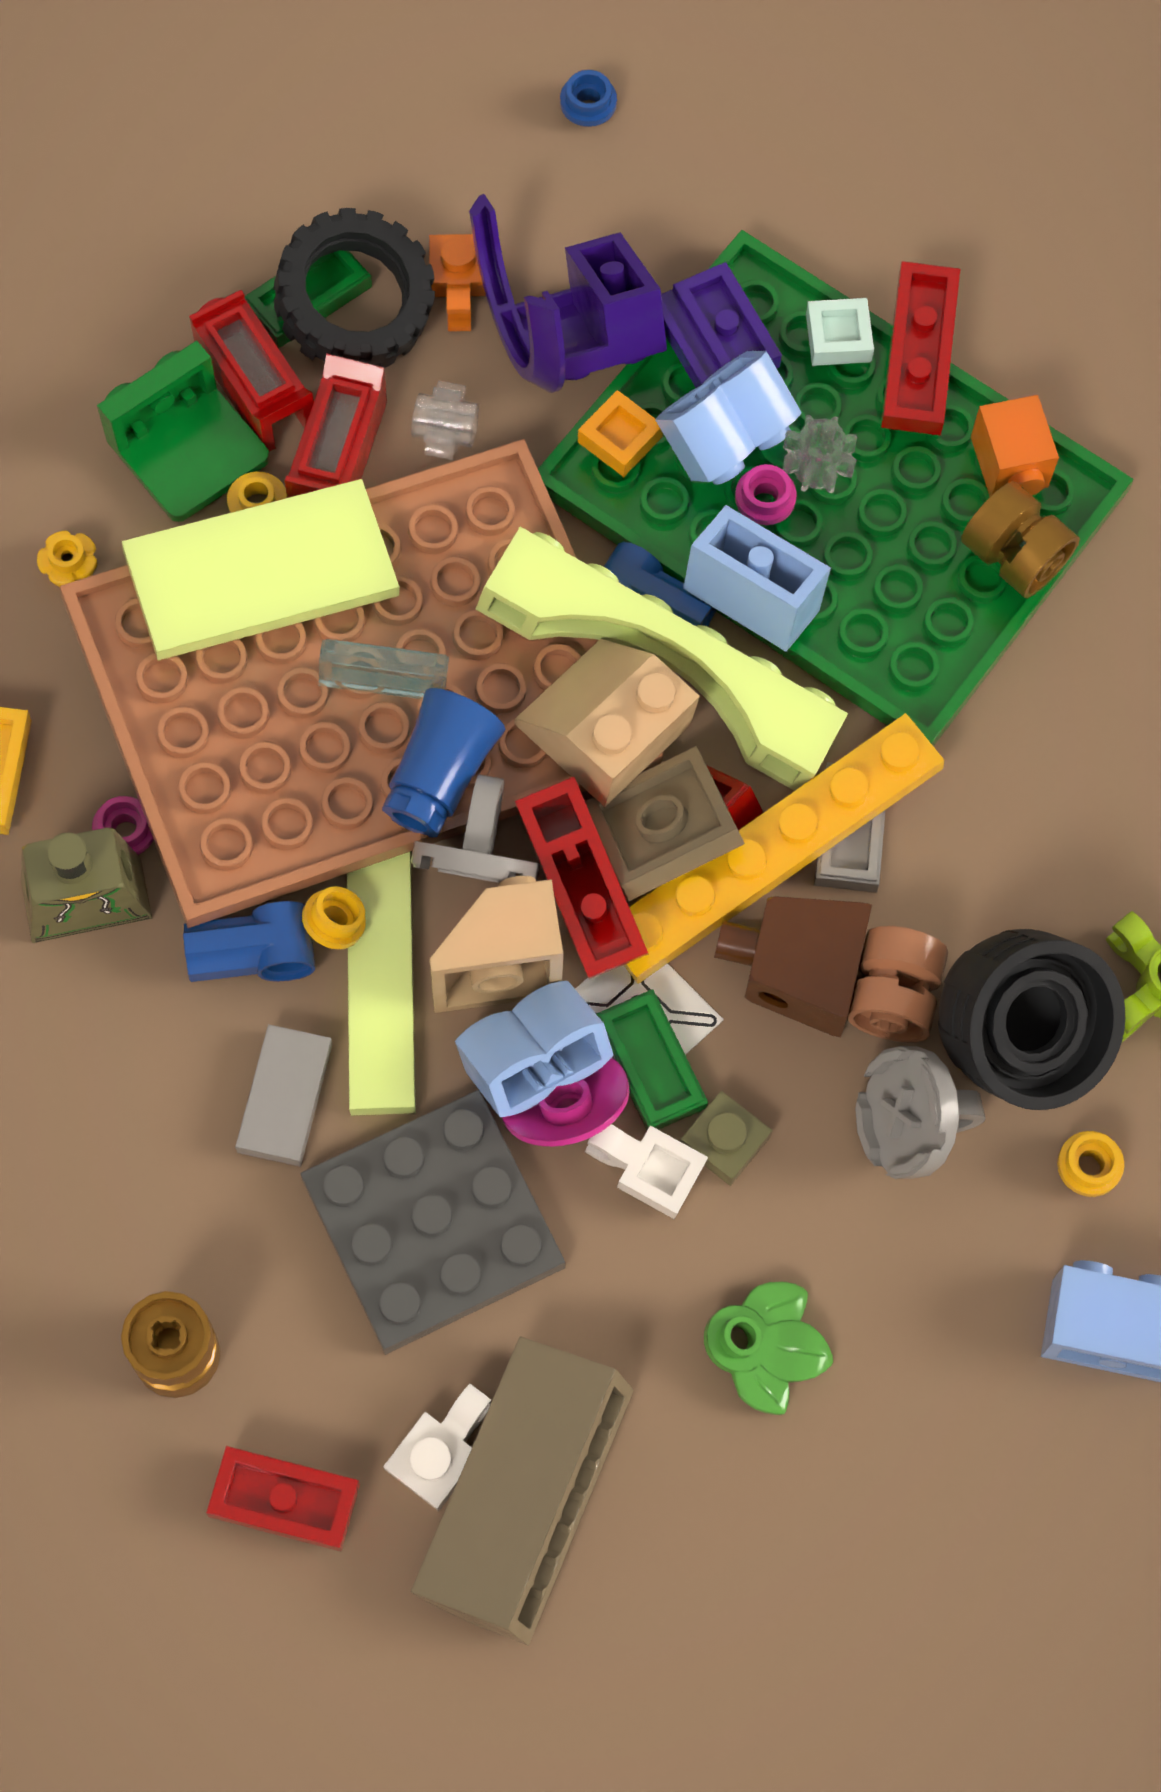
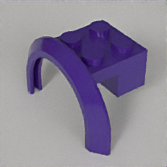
M485 194L478 196L469 210L480 275L501 341L513 366L522 378L549 393H554L562 389L565 380L582 379L591 372L619 364L638 363L647 356L667 351L661 289L621 232L565 247L570 289L553 294L544 291L542 292V297L539 298L529 295L524 297V302L515 304L503 261L495 209Z

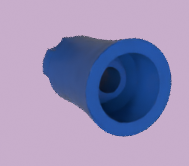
M439 688L427 689L424 693L416 725L402 760L389 784L391 791L383 804L382 811L389 815L392 821L414 833L424 834L432 838L438 837L446 818L453 816L466 788L483 760L504 734L506 729L502 721L482 705L460 694Z

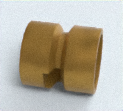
M1011 481L997 490L974 514L961 536V542L986 564L999 562L1001 564L999 576L1024 598H1029L1045 587L1063 568L1075 552L1080 537L1056 516L1041 517V503L1017 482ZM1026 541L1027 543L1021 548V543Z
M170 1291L148 1295L135 1304L125 1318L121 1333L123 1352L145 1387L160 1396L179 1398L192 1395L209 1383L218 1368L220 1348L217 1335L207 1315L196 1301L182 1293Z

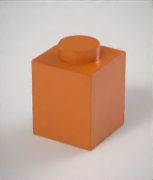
M1033 395L979 406L971 440L989 496L991 497L997 490L1011 481L1017 482L1032 496L1044 488H1048L1059 456L1039 396Z

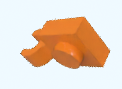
M473 234L429 235V264L432 265L434 271L432 291H435V297H447L448 331H471V296H486L478 266Z

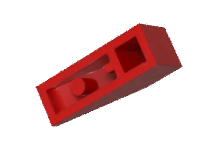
M575 777L516 800L515 803L547 880L552 879L554 897L588 979L649 955Z

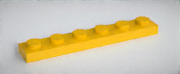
M905 713L738 830L745 843L744 845L657 887L631 905L629 908L649 955L627 963L624 967L637 984L641 983L719 928L723 920L729 921L944 768L943 757Z

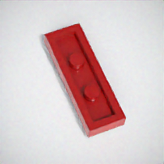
M906 261L901 262L881 428L941 436L945 419L960 268Z

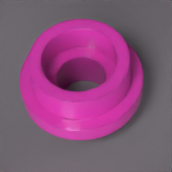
M767 464L756 466L746 472L740 478L735 493V501L740 513L761 525H772L785 520L792 513L797 497L796 487L788 474L777 466ZM761 493H768L776 501L762 502L757 500L755 496Z
M118 796L106 801L97 810L93 818L92 830L102 828L116 829L121 823H133L136 825L134 833L122 838L137 855L143 853L149 848L154 839L139 799Z

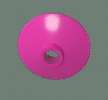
M611 1058L592 1075L572 1084L557 1086L537 1105L516 1115L502 1117L503 1122L512 1135L533 1145L564 1146L586 1140L609 1127L624 1110L629 1098L627 1075L622 1066Z

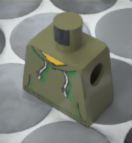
M102 828L78 834L61 833L53 839L29 843L22 847L21 885L32 943L152 919L141 858L115 829Z

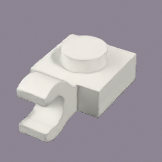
M611 1124L602 1132L590 1137L585 1150L587 1154L598 1161L625 1170L618 1182L617 1188L673 1219L677 1216L708 1159L707 1156L652 1126L648 1128L640 1142Z
M469 1383L457 1398L442 1423H439L428 1413L424 1412L383 1468L439 1511L455 1489L472 1449L466 1441L485 1418L491 1405V1399Z

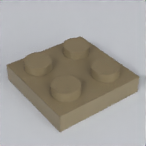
M697 746L639 774L606 807L594 797L585 801L614 872L629 901L745 844Z

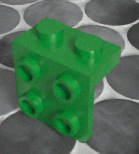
M197 340L181 351L176 350L166 354L157 362L152 370L132 383L118 385L110 391L104 401L97 405L107 443L173 521L181 522L188 519L227 493L236 479L250 472H258L269 463L267 447L217 389L211 356Z

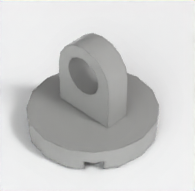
M481 774L477 776L472 794L463 848L458 849L414 841L411 863L416 868L429 870L430 860L433 857L431 867L438 868V872L498 883L507 878L515 877L516 873H520V876L534 877L538 881L541 864L493 855L503 800L504 779Z
M899 1046L883 1050L870 1062L863 1077L871 1078L867 1084L866 1092H858L855 1107L857 1133L867 1158L874 1166H882L888 1173L885 1175L894 1179H914L930 1176L945 1163L955 1143L956 1133L979 1126L986 1119L980 1093L974 1090H956L949 1069L934 1052L914 1046Z

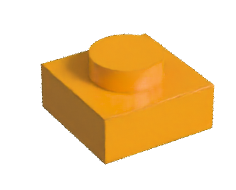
M618 390L578 429V443L623 477L663 437V432L655 418Z

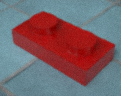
M226 1446L206 1514L210 1518L341 1552L360 1483L359 1480Z

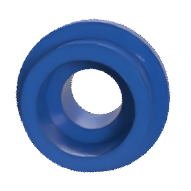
M582 70L575 73L561 90V110L568 120L577 125L586 127L601 125L608 121L616 110V90L609 79L598 71ZM591 100L594 103H584L582 101Z

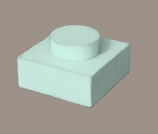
M867 298L808 301L806 320L812 366L872 361L874 345Z

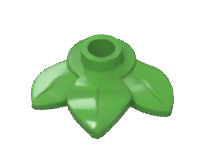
M768 1282L756 1286L747 1295L742 1305H730L713 1314L704 1330V1346L709 1358L720 1369L731 1373L738 1396L751 1408L763 1413L773 1415L785 1414L789 1403L788 1382H801L813 1379L824 1373L834 1361L830 1347L824 1337L810 1324L800 1321L806 1308L808 1292L797 1284ZM733 1327H738L745 1332L748 1339L746 1349H740L732 1342L731 1330Z

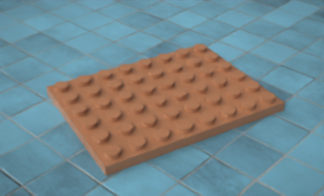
M525 439L366 489L400 586L399 596L158 661L127 565L60 586L61 597L187 928L413 851L414 841L434 844L465 833L472 794L479 774L504 779V793L499 821L520 814L515 803L516 800L571 778L561 766L514 724V721L518 715L599 640L573 637L528 640L476 610L486 582L520 526L531 533L540 532L551 536L563 546L566 553L577 558ZM429 688H439L460 694L482 705L502 721L506 730L483 760L466 788L453 816L446 818L438 837L432 838L424 834L414 833L395 823L389 815L382 811V807L391 791L389 784L402 760L416 725L424 693ZM663 753L644 770L661 764L664 756ZM577 782L581 792L587 791Z

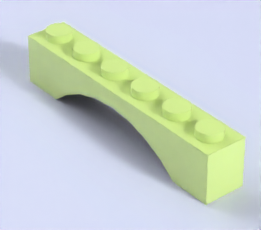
M521 526L486 582L476 606L477 611L528 640L553 637L604 639L654 654L667 667L690 682L714 706L733 734L746 764L794 791L816 775L848 715L847 712L836 707L833 699L826 693L816 688H803L782 676L778 667L770 661L761 657H749L727 645L726 639L714 629L703 625H692L673 614L671 607L663 600L652 595L636 593L619 583L618 578L607 568L594 563L585 564L566 553L563 546L551 536L540 532L531 533Z

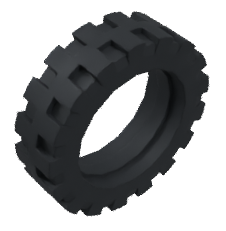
M341 208L336 215L329 216L328 211L313 217L310 226L306 227L303 224L294 232L291 242L285 246L274 280L273 290L276 293L274 309L277 317L281 316L284 320L282 329L290 341L296 339L301 345L300 352L312 361L315 357L325 361L327 353L386 368L395 363L397 356L400 354L405 356L414 347L417 338L421 336L434 303L435 291H432L434 271L431 264H425L424 257L426 252L418 240L412 242L406 236L408 230L402 224L395 221L392 225L382 220L384 215L376 211L368 210L367 215L356 213V208ZM337 251H357L378 259L394 274L402 292V306L397 317L388 325L369 332L348 331L328 322L313 307L306 292V276L310 266L320 257Z

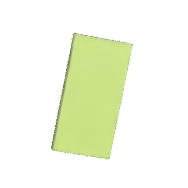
M362 479L122 541L123 553L158 661L399 596L400 586Z

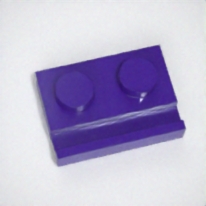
M726 262L673 284L672 290L661 294L666 338L695 388L701 386L717 370L746 351H767L776 369L780 367L781 352Z

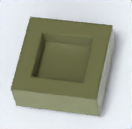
M720 1091L684 1134L680 1142L707 1156L708 1159L704 1166L731 1186L770 1139L773 1130L723 1091Z

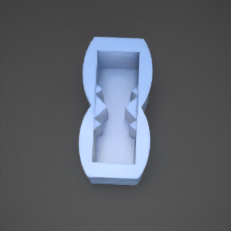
M746 351L717 370L701 386L670 405L655 420L691 481H712L715 485H718L737 476L745 468L743 460L756 447H759L760 450H766L786 439L791 433L789 425L802 412L767 351Z
M569 981L550 983L533 991L523 998L512 1011L495 1013L477 1021L455 1040L467 1075L499 1117L516 1115L532 1108L544 1100L557 1086L572 1084L592 1075L613 1056L604 1023Z

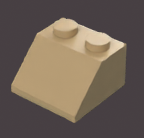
M600 639L515 718L514 724L571 777H575L576 781L606 807L691 725L700 695L654 654Z
M515 876L501 881L498 887L486 888L429 959L435 1013L518 1002L545 985L562 981L563 947L552 879L536 881L531 876Z

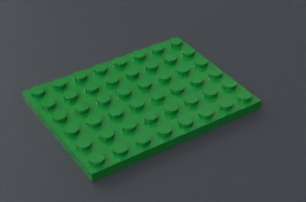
M741 230L708 269L724 262L728 264L782 354L780 367L777 370L802 412L789 425L790 435L769 449L760 450L759 447H756L743 460L745 468L734 478L715 485L712 481H691L664 434L625 477L621 476L579 444L578 429L617 390L656 419L670 405L695 389L694 384L666 338L667 351L647 356L638 363L627 364L540 465L538 471L552 502L616 545L627 542L642 547L659 561L664 573L684 583L691 545L725 505L740 513L735 501L736 487L740 478L746 472L759 465H774L784 470L796 487L795 507L785 520L772 525H759L831 568L820 611L787 652L718 610L716 612L886 726L906 713L934 746L1128 493L1134 479L1048 425L1059 459L1049 487L1044 488L1039 493L1033 495V497L1041 503V517L1056 516L1080 537L1075 552L1057 575L1035 595L1024 598L999 576L1001 567L999 562L986 564L961 542V536L967 524L980 507L990 498L971 440L979 406L1008 401L1009 399L950 363L945 419L941 436L881 428L893 325L869 311L874 345L871 362L812 366L806 320L808 301L850 298L744 230ZM761 493L755 496L757 500L762 502L776 501L768 493ZM1023 541L1020 547L1022 548L1027 542Z

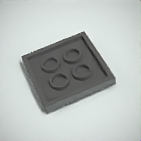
M479 1090L300 1173L308 1194L385 1355L565 1269L566 1262Z

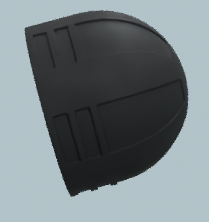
M1006 930L981 941L969 951H965L953 964L944 980L945 984L940 998L938 1028L949 1058L977 1086L1010 1104L1030 1110H1049L1068 1105L1092 1090L1107 1074L1116 1059L1125 1030L1126 1017L1123 993L1112 969L1098 954L1087 947L1040 930Z

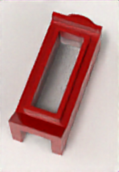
M242 290L225 298L212 299L205 303L198 312L189 316L194 342L197 340L211 356L216 380L242 419L267 447L268 452L276 449L272 424L294 413L305 428L314 402L313 393L303 386L246 301Z
M326 353L322 379L289 475H286L284 480L287 498L362 479L387 404L384 367Z

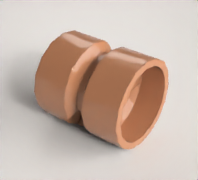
M879 926L870 929L866 934L859 964L861 973L866 977L858 979L854 985L847 1017L849 1023L858 1030L886 1040L898 1042L926 1040L931 1033L937 1006L936 997L930 991L937 990L942 984L948 957L947 946L939 939L927 933L910 928Z

